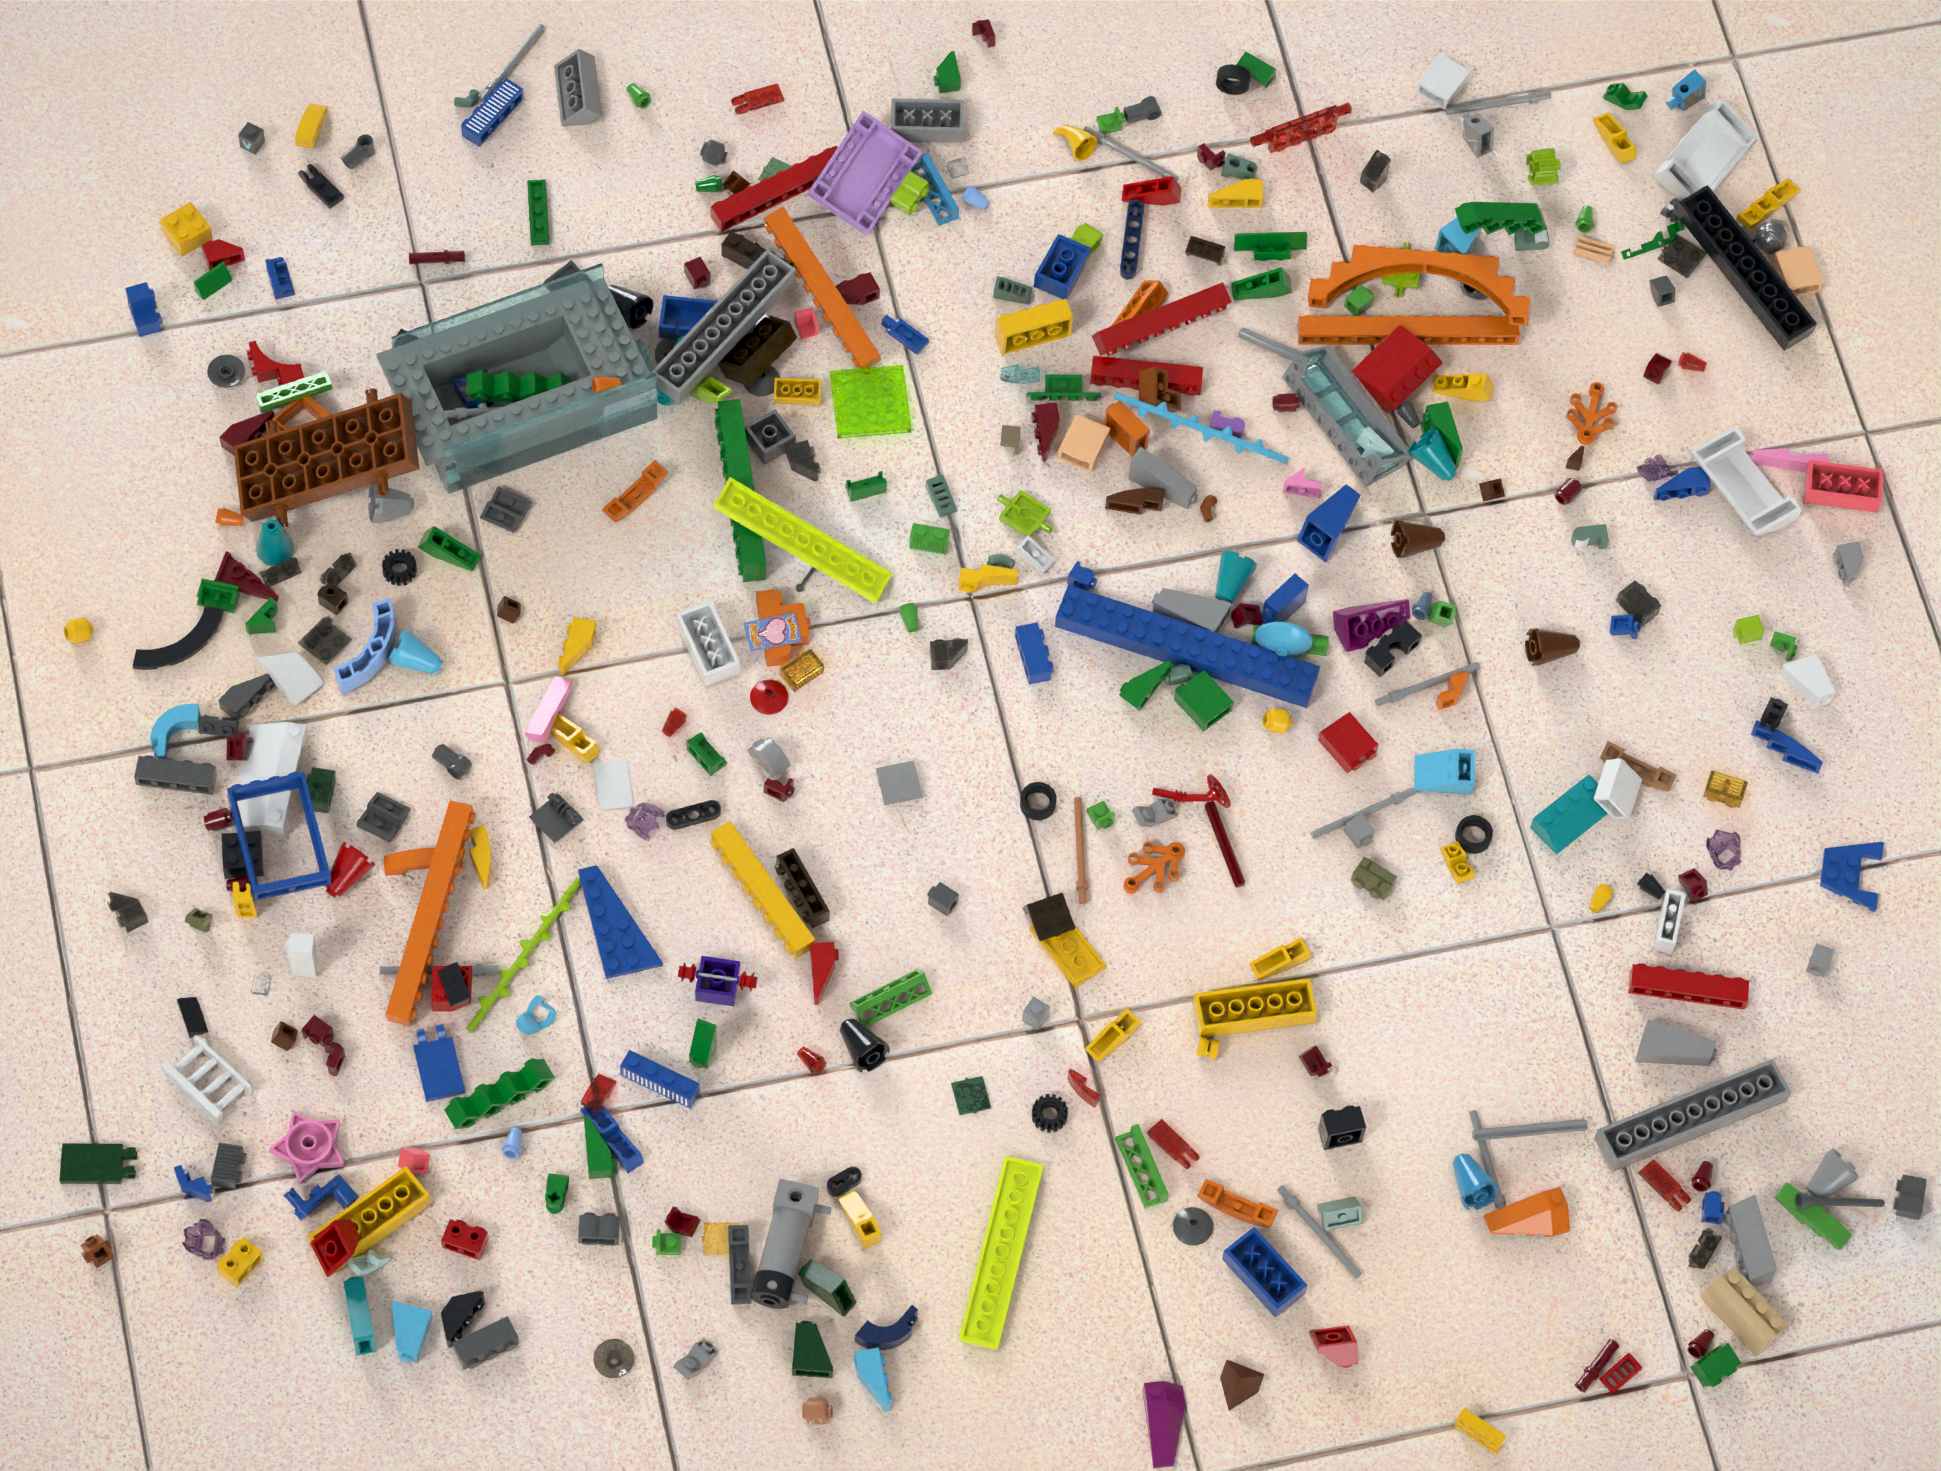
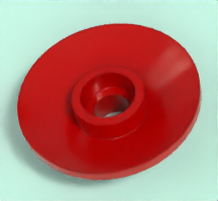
M763 680L752 688L750 702L754 709L762 714H776L787 705L788 692L778 681Z

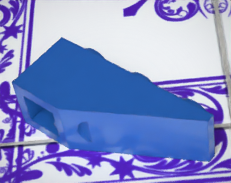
M1701 466L1687 468L1658 487L1653 499L1666 501L1670 498L1683 499L1688 496H1704L1708 494L1711 487L1709 476Z

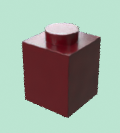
M701 256L684 263V273L694 290L699 287L703 288L711 283V273Z

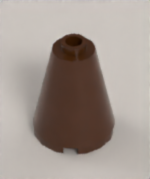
M1396 521L1391 529V536H1394V542H1391V546L1397 558H1405L1440 547L1445 541V533L1439 527Z
M1538 628L1529 629L1526 634L1529 635V640L1525 641V652L1528 661L1533 662L1532 666H1539L1575 654L1580 648V641L1573 634Z

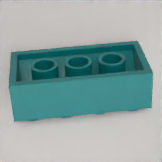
M1589 774L1532 820L1530 828L1556 855L1608 814L1594 800L1598 783Z

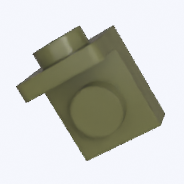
M194 908L186 915L185 922L190 924L191 927L207 933L213 914Z

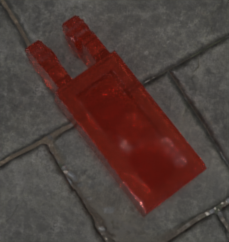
M777 83L745 92L731 99L733 106L739 105L735 108L737 115L784 101L783 94Z
M1163 1119L1147 1132L1152 1140L1184 1168L1188 1169L1191 1167L1190 1162L1183 1156L1184 1153L1194 1161L1199 1159L1198 1153Z
M1654 1159L1639 1171V1175L1666 1202L1668 1201L1670 1206L1677 1212L1682 1209V1205L1673 1197L1675 1194L1686 1204L1691 1201L1688 1194L1681 1188L1682 1186Z

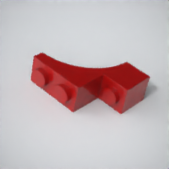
M256 341L249 342V350H246L248 360L253 361V365L250 367L252 375L257 377L258 383L277 379L278 386H282L304 378L301 363L282 364L275 362L261 352Z

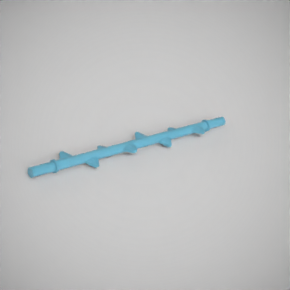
M1119 392L1114 393L1113 399L1127 403L1131 407H1137L1140 417L1150 412L1169 419L1171 427L1174 429L1182 424L1202 432L1205 442L1209 441L1212 437H1216L1234 444L1237 453L1247 449L1284 464L1288 461L1289 457L1276 453L1272 449L1264 448L1261 439L1253 444L1232 436V430L1229 426L1221 432L1200 424L1198 416L1195 414L1187 419L1169 412L1166 402H1162L1156 407L1137 400L1135 397L1132 398Z

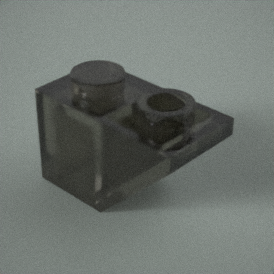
M1377 149L1361 172L1359 183L1374 193L1387 180L1391 159Z
M808 440L786 445V456L791 470L812 481H818V473H821L819 462L814 460V457H816L813 446L810 447Z
M955 638L945 641L942 639L930 641L931 670L951 669L967 652L968 639Z
M114 892L108 893L109 901L107 904L111 912H116L118 916L116 920L120 928L124 927L128 933L149 923L147 914L137 898Z

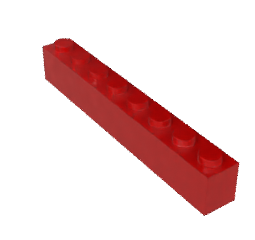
M837 145L832 148H826L823 152L812 155L801 163H795L792 167L784 171L781 170L770 178L761 180L760 183L748 186L743 191L737 194L734 193L725 200L715 202L710 206L711 218L720 231L723 232L809 190L837 150Z
M1222 282L1098 331L1092 335V338L1100 356L1107 354L1109 357L1118 353L1117 349H1129L1134 346L1133 343L1137 341L1139 344L1144 343L1153 335L1157 338L1165 334V330L1170 329L1172 332L1179 329L1180 324L1185 323L1189 325L1196 322L1195 318L1200 316L1204 319L1211 316L1213 311L1220 313L1226 310L1227 305L1232 303Z

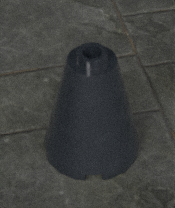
M614 284L609 285L608 287L626 325L632 329L643 326L647 322L645 318L648 314L651 315L653 311V300L645 294Z
M847 1019L842 1022L840 1033L855 1068L859 1072H863L862 1070L866 1069L869 1072L879 1067L886 1060L885 1054L890 1052L889 1045L855 1019Z

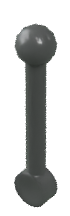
M812 567L801 584L796 585L797 592L803 591L804 584L816 568Z

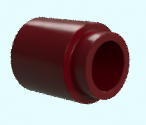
M1295 393L1277 394V396L1272 398L1273 411L1296 412V409L1300 407V399L1296 397Z
M1568 478L1556 490L1555 499L1562 505L1569 504L1582 491L1581 484L1577 479Z
M227 808L210 812L204 816V824L208 831H217L231 827L234 822L231 810L229 811Z

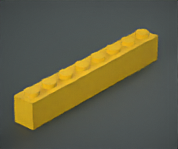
M731 821L712 831L711 840L709 841L711 847L715 851L718 850L721 854L722 862L731 868V874L734 879L741 882L744 893L751 896L754 907L757 910H761L766 924H771L776 938L783 941L786 952L789 955L792 954L795 959L809 952L810 943H815V938Z

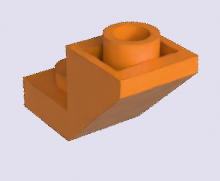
M1458 672L1449 678L1447 686L1450 692L1443 691L1437 696L1436 706L1438 710L1457 704L1467 683L1468 672Z

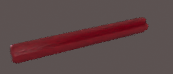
M1214 801L1205 803V810L1233 883L1237 888L1245 885V880Z

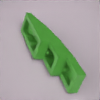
M1786 1182L1774 1198L1801 1224H1807L1819 1237L1824 1236L1837 1250L1841 1249L1852 1234L1819 1205H1811L1807 1209H1798L1795 1205V1197L1797 1193L1802 1192Z

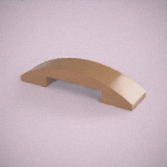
M1607 741L1600 756L1605 763L1606 760L1623 759L1642 779L1641 784L1663 791H1670L1677 774L1662 767L1656 769L1625 754V749Z

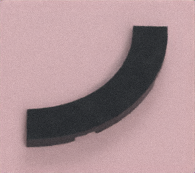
M204 607L203 614L197 625L181 640L158 649H136L133 669H158V667L178 664L192 657L216 633L222 621L224 610Z

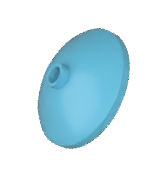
M1287 622L1264 624L1257 629L1255 636L1256 642L1260 647L1274 651L1279 656L1287 655L1290 657L1301 655L1308 651L1313 641L1311 634L1306 629Z

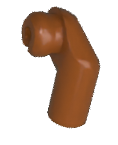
M1212 495L1206 496L1200 506L1205 522L1213 520L1210 509L1217 504V498Z

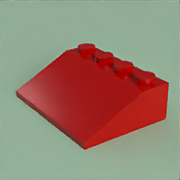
M1400 324L1351 371L1387 413L1396 409L1443 362L1428 345Z

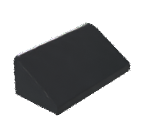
M458 962L437 971L450 1007L470 1001V995Z
M197 997L177 999L189 1038L208 1033Z

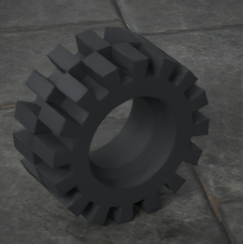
M395 549L394 554L390 551L389 556L387 554L384 556L385 560L383 559L382 561L383 576L388 583L391 581V584L395 585V582H397V586H401V583H404L405 586L407 581L411 583L413 581L412 578L415 579L417 565L415 557L411 556V552L405 553L404 549L399 552L398 549ZM397 563H404L407 566L403 572H395L392 567Z
M1046 1094L1045 1097L1042 1095L1039 1097V1100L1036 1099L1032 1108V1121L1037 1128L1040 1126L1041 1131L1044 1132V1129H1047V1133H1050L1051 1130L1057 1132L1058 1128L1062 1129L1063 1124H1066L1068 1106L1066 1107V1102H1062L1060 1096L1057 1099L1055 1094L1052 1097ZM1047 1107H1052L1057 1111L1058 1115L1054 1119H1046L1042 1111Z

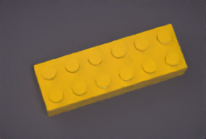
M1310 978L1195 993L1192 1002L1199 1039L1200 1036L1210 1038L1314 1024L1317 1017Z
M405 1166L308 1236L309 1245L312 1248L310 1242L334 1220L351 1219L360 1236L355 1253L351 1258L360 1256L430 1206V1195ZM348 1260L337 1271H335L333 1275L337 1273L339 1270H341L343 1267H345L347 1265Z

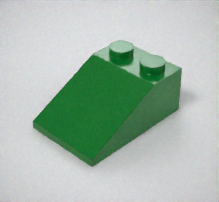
M1447 401L1427 405L1425 413H1423L1421 431L1425 433L1435 428L1440 432L1457 468L1463 447L1449 403Z

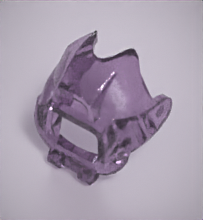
M1659 454L1655 455L1654 459L1648 457L1645 460V464L1636 467L1640 475L1648 482L1657 481L1668 476L1673 477L1679 473L1678 470H1670L1665 459Z
M642 802L635 808L631 807L625 821L629 829L633 830L642 839L649 841L651 837L648 833L659 828L656 817H665V812L648 802ZM639 811L637 817L633 820L635 814Z
M1715 830L1712 838L1707 837L1706 848L1713 860V864L1717 868L1732 871L1733 867L1741 863V840L1737 832L1728 833ZM1726 849H1729L1735 856L1728 862L1723 863L1718 856Z
M199 1219L198 1223L183 1230L185 1241L182 1244L188 1252L205 1260H212L219 1254H223L225 1238L221 1237L220 1232L214 1228L210 1221ZM205 1236H215L213 1252H204L202 1250Z

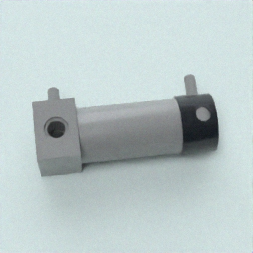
M779 1179L773 1202L771 1224L750 1294L751 1299L756 1303L774 1309L788 1308L791 1300L807 1303L808 1295L793 1292L808 1229L809 1227L812 1228L815 1213L830 1215L832 1209L831 1207L818 1204L819 1187Z

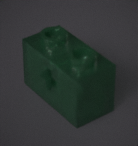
M312 767L311 774L307 775L306 782L315 812L329 814L337 780L336 771Z

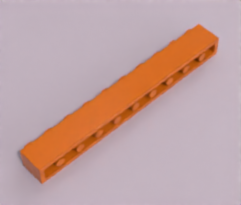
M782 206L764 217L766 231L768 234L772 233L775 237L773 241L777 248H782L785 252L783 256L787 263H792L796 269V277L798 279L802 278L804 282L802 285L808 294L811 292L813 295V303L817 309L821 308L824 312L822 316L827 324L830 322L833 326L831 330L835 337H840L843 341L841 345L846 353L850 352L852 355L851 361L856 368L860 367L863 372L881 361L879 352L785 208Z

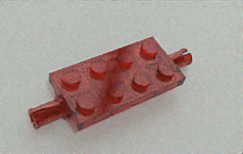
M1349 102L1339 106L1334 105L1265 130L1264 133L1250 137V143L1253 148L1268 143V150L1270 153L1283 151L1290 146H1297L1307 140H1314L1318 136L1330 134L1336 129L1338 117L1351 113V105Z

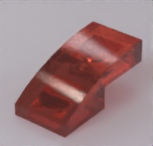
M1070 1068L1067 1080L1071 1087L1085 1102L1095 1108L1099 1103L1100 1094L1086 1086V1077Z
M598 1074L584 1094L581 1105L599 1112L606 1098H609L617 1081Z

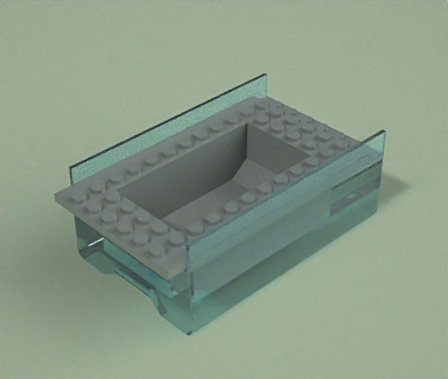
M602 263L392 337L393 348L376 354L393 394L402 393L411 400L417 447L425 465H435L447 494L657 419V376L655 373L650 374L654 366L641 339L634 341L604 279ZM487 369L488 373L492 376L510 371L517 376L536 372L543 377L562 373L571 378V383L518 402H493L488 407L501 408L479 416H467L465 419H457L456 417L444 418L443 416L445 410L465 407L454 391L453 380L479 370ZM597 376L620 378L621 385L600 393H594L592 390V379Z

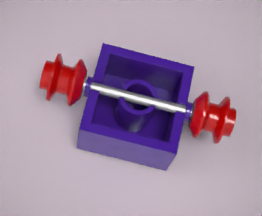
M701 956L699 970L696 971L694 964L691 967H687L685 962L683 966H679L678 977L681 978V982L687 978L692 983L696 976L695 1001L734 1007L738 985L742 991L745 987H748L750 992H752V988L756 989L758 977L754 976V972L751 976H748L746 971H744L740 977V961Z

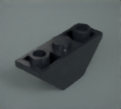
M476 1291L452 1296L441 1312L447 1347L451 1348L453 1346L452 1342L462 1338V1332L465 1327H470L474 1320V1314L482 1310L485 1305L484 1292Z

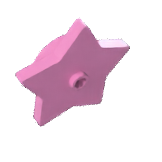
M294 1111L286 1136L271 1146L269 1152L291 1163L299 1184L304 1183L318 1169L343 1167L344 1162L335 1146L340 1120L318 1122L309 1120Z

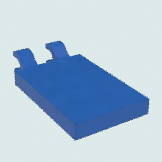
M436 1025L438 1040L431 1042L426 1041L424 1028L416 1030L419 1044L413 1045L426 1102L465 1094L453 1038H446L444 1025Z

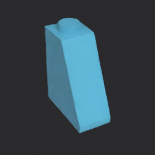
M393 1301L392 1311L398 1357L407 1363L412 1361L418 1363L433 1319L432 1311Z

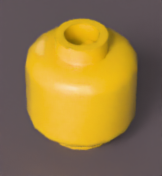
M84 617L68 620L63 628L66 640L72 644L89 641L91 634L94 632L92 623L88 622Z
M1270 708L1263 714L1262 723L1267 731L1282 734L1291 727L1292 717L1289 716L1288 711L1285 709Z

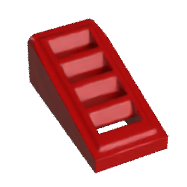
M1627 1353L1599 1380L1614 1394L1637 1375L1643 1367L1630 1353ZM1627 1361L1634 1368L1633 1371L1625 1365ZM1621 1366L1628 1373L1627 1376L1619 1370ZM1616 1371L1623 1380L1619 1381L1613 1373ZM1608 1377L1617 1384L1615 1387L1607 1380Z

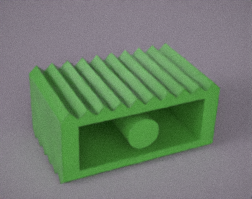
M913 523L909 548L946 555L950 529Z

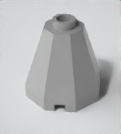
M371 484L368 498H371L370 503H368L369 519L372 523H382L409 514L410 510L414 508V499L410 497L409 493L389 487V495H386L385 492V496H378L377 484Z

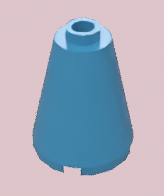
M1459 1154L1455 1157L1453 1168L1464 1208L1470 1210L1469 1207H1474L1477 1210L1492 1203L1494 1195L1500 1192L1498 1185L1469 1154Z

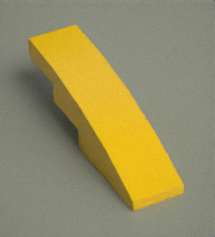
M1787 178L1767 190L1764 196L1752 202L1751 206L1739 213L1736 219L1750 230L1788 203L1801 189Z

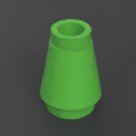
M634 83L627 87V92L637 107L646 108L650 104L651 98L648 92Z
M1583 206L1577 218L1576 226L1580 232H1589L1594 226L1593 209L1591 206Z
M914 603L900 606L899 613L908 632L918 631V608L915 607Z

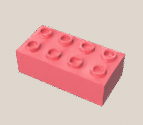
M1809 460L1805 471L1803 503L1877 513L1882 502L1884 470Z

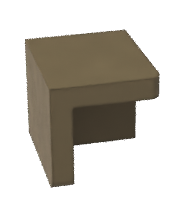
M1002 425L1000 445L1014 447V454L1018 455L1021 427Z

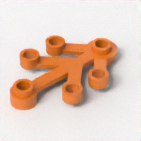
M1600 382L1590 385L1589 395L1591 400L1588 410L1582 404L1580 394L1573 393L1570 397V403L1576 409H1569L1566 418L1578 430L1577 439L1583 445L1591 444L1597 434L1612 429L1614 425V420L1611 417H1606L1602 424L1592 428L1594 422L1609 414H1615L1618 408L1615 402H1609L1606 408L1596 412L1598 399L1604 393V386ZM1577 410L1579 411V413L1582 415V417H1583L1584 420L1586 421V422H1585V427H1584V425L1580 422V420L1577 418V416H1578Z
M1150 841L1145 842L1142 848L1145 854L1158 853L1165 855L1161 858L1139 856L1136 852L1130 853L1128 856V863L1130 865L1150 866L1137 876L1126 878L1123 888L1126 893L1135 894L1139 890V884L1156 872L1153 890L1157 893H1162L1165 889L1163 881L1164 866L1170 860L1171 870L1168 872V879L1171 882L1179 880L1178 863L1185 855L1184 846L1178 842L1170 843L1167 847L1156 846ZM1150 846L1152 849L1147 850L1145 847ZM1177 849L1179 852L1175 853L1172 850ZM1135 857L1137 860L1132 861L1130 858ZM1175 873L1177 877H1172L1171 874ZM1134 882L1135 885L1131 886L1128 883ZM1160 884L1162 888H1157L1156 885Z

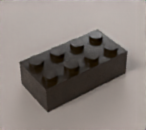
M764 314L755 323L753 331L744 335L718 365L726 379L750 386L798 337L789 321Z

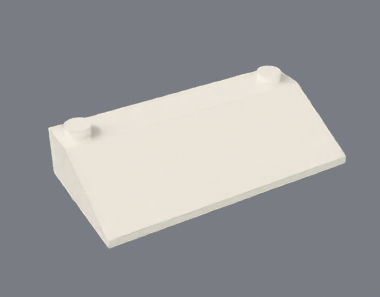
M1722 98L1708 106L1653 176L1664 188L1681 199H1685L1706 185L1714 192L1758 136Z
M1734 426L1695 448L1690 454L1756 536L1783 529L1798 520L1802 509L1791 495L1785 499L1780 496L1744 451L1746 439L1737 427Z
M291 722L250 725L248 737L253 738V741H247V761H242L237 784H249L254 780L263 781L273 776L282 777L296 772L300 752H304L308 736L306 725ZM292 790L237 801L244 831H261V835L285 838L288 824L287 809ZM234 822L231 827H227V830L236 831Z

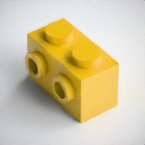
M243 1237L232 1245L231 1251L226 1256L223 1255L218 1260L216 1266L218 1274L237 1288L262 1261L263 1253L258 1247Z

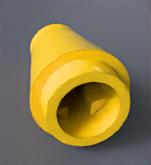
M1602 883L1597 886L1589 909L1599 913L1613 897L1614 890Z

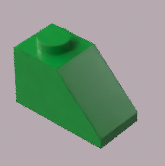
M951 51L936 68V76H933L934 86H938L939 93L960 91L961 78L955 51Z

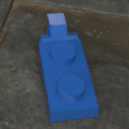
M887 314L882 318L881 325L886 328V332L916 355L929 344L927 337L902 319L894 320Z

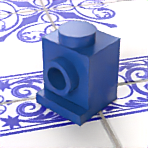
M1077 561L1068 574L1067 584L1089 591L1090 588L1094 589L1098 582V579L1095 578V573L1089 568L1081 567V562Z
M1715 1191L1705 1193L1702 1200L1701 1222L1721 1225L1724 1218V1202H1721L1722 1194Z

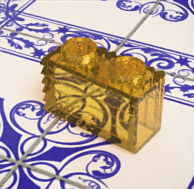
M812 649L806 652L803 650L796 655L794 660L791 662L786 661L781 665L780 677L793 692H796V690H799V688H802V686L823 674L824 663Z
M1711 770L1703 797H1707L1712 802L1725 803L1726 806L1731 808H1740L1748 781Z

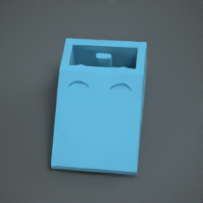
M1452 749L1415 755V791L1472 795L1475 785V750Z

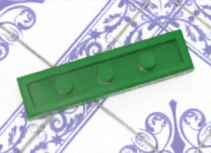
M546 179L527 180L531 246L549 245Z

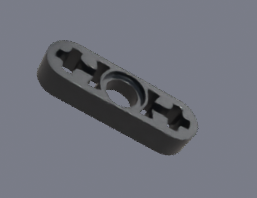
M709 800L671 810L666 815V825L672 830H677L715 820L721 813L720 804L715 800ZM709 807L715 809V812L711 813V811H709ZM696 811L699 816L691 819L688 817V813ZM682 814H685L686 821H683ZM672 817L678 819V822L674 823Z

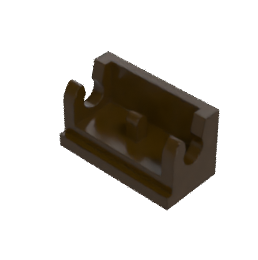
M1191 236L1185 253L1187 256L1193 255L1215 262L1221 266L1226 246Z

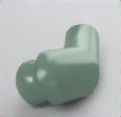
M475 89L470 90L469 96L466 98L455 97L454 106L471 107L479 101V91Z

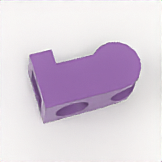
M1214 410L1210 424L1211 428L1222 432L1229 426L1232 430V436L1237 438L1243 436L1245 430L1244 420L1238 417L1220 416L1221 411Z

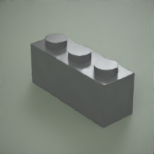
M507 1316L452 1342L453 1350L463 1370L477 1367L480 1362L486 1359L492 1360L505 1350H513L519 1344V1338Z

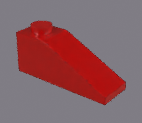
M1173 176L1124 184L1122 201L1140 200L1143 204L1161 206L1180 203L1182 187Z
M834 942L810 943L814 1005L819 1004L835 969V961H839V951L834 948Z

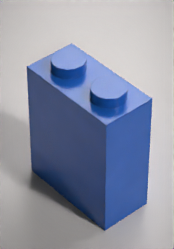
M1294 573L1264 601L1262 611L1263 623L1285 622L1305 604L1309 584Z

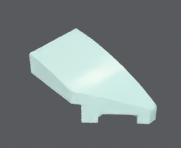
M369 1249L367 1255L350 1258L347 1266L358 1277H361L390 1262L391 1256L388 1254L379 1256L374 1250Z

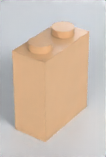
M1800 246L1795 249L1780 250L1775 253L1772 261L1775 271L1795 296L1821 291L1823 280L1810 246Z
M1076 414L1058 450V459L1092 472L1109 439L1110 428L1103 423H1097L1086 416Z

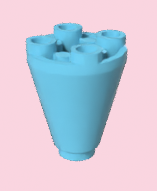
M403 630L397 642L399 647H394L388 661L394 666L437 675L444 661L412 632Z

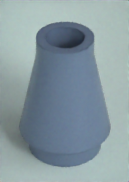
M1423 592L1422 596L1412 607V614L1416 619L1424 620L1430 615L1433 599L1431 593Z

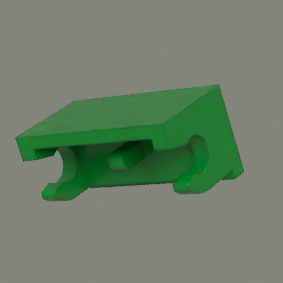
M1246 51L1236 64L1245 67L1250 72L1251 77L1262 83L1265 88L1276 77L1275 68Z
M879 471L878 476L852 483L851 480H846L845 488L852 502L886 493L887 481L886 478H883V471Z
M202 578L197 593V605L235 613L240 598L239 586Z
M702 732L686 741L688 752L710 776L727 765L725 758L721 757L710 745Z

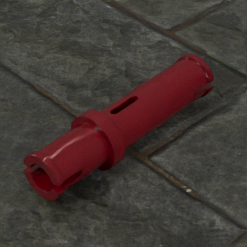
M464 250L409 253V264L465 262Z
M1609 1339L1592 1363L1585 1367L1583 1375L1575 1383V1387L1579 1391L1585 1393L1591 1383L1598 1379L1600 1371L1619 1348V1344L1616 1341Z

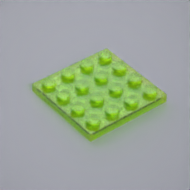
M903 365L829 371L837 439L911 433Z

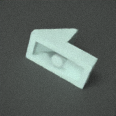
M1370 427L1365 428L1356 441L1365 450L1361 456L1364 459L1369 453L1374 452L1384 461L1390 459L1395 452Z

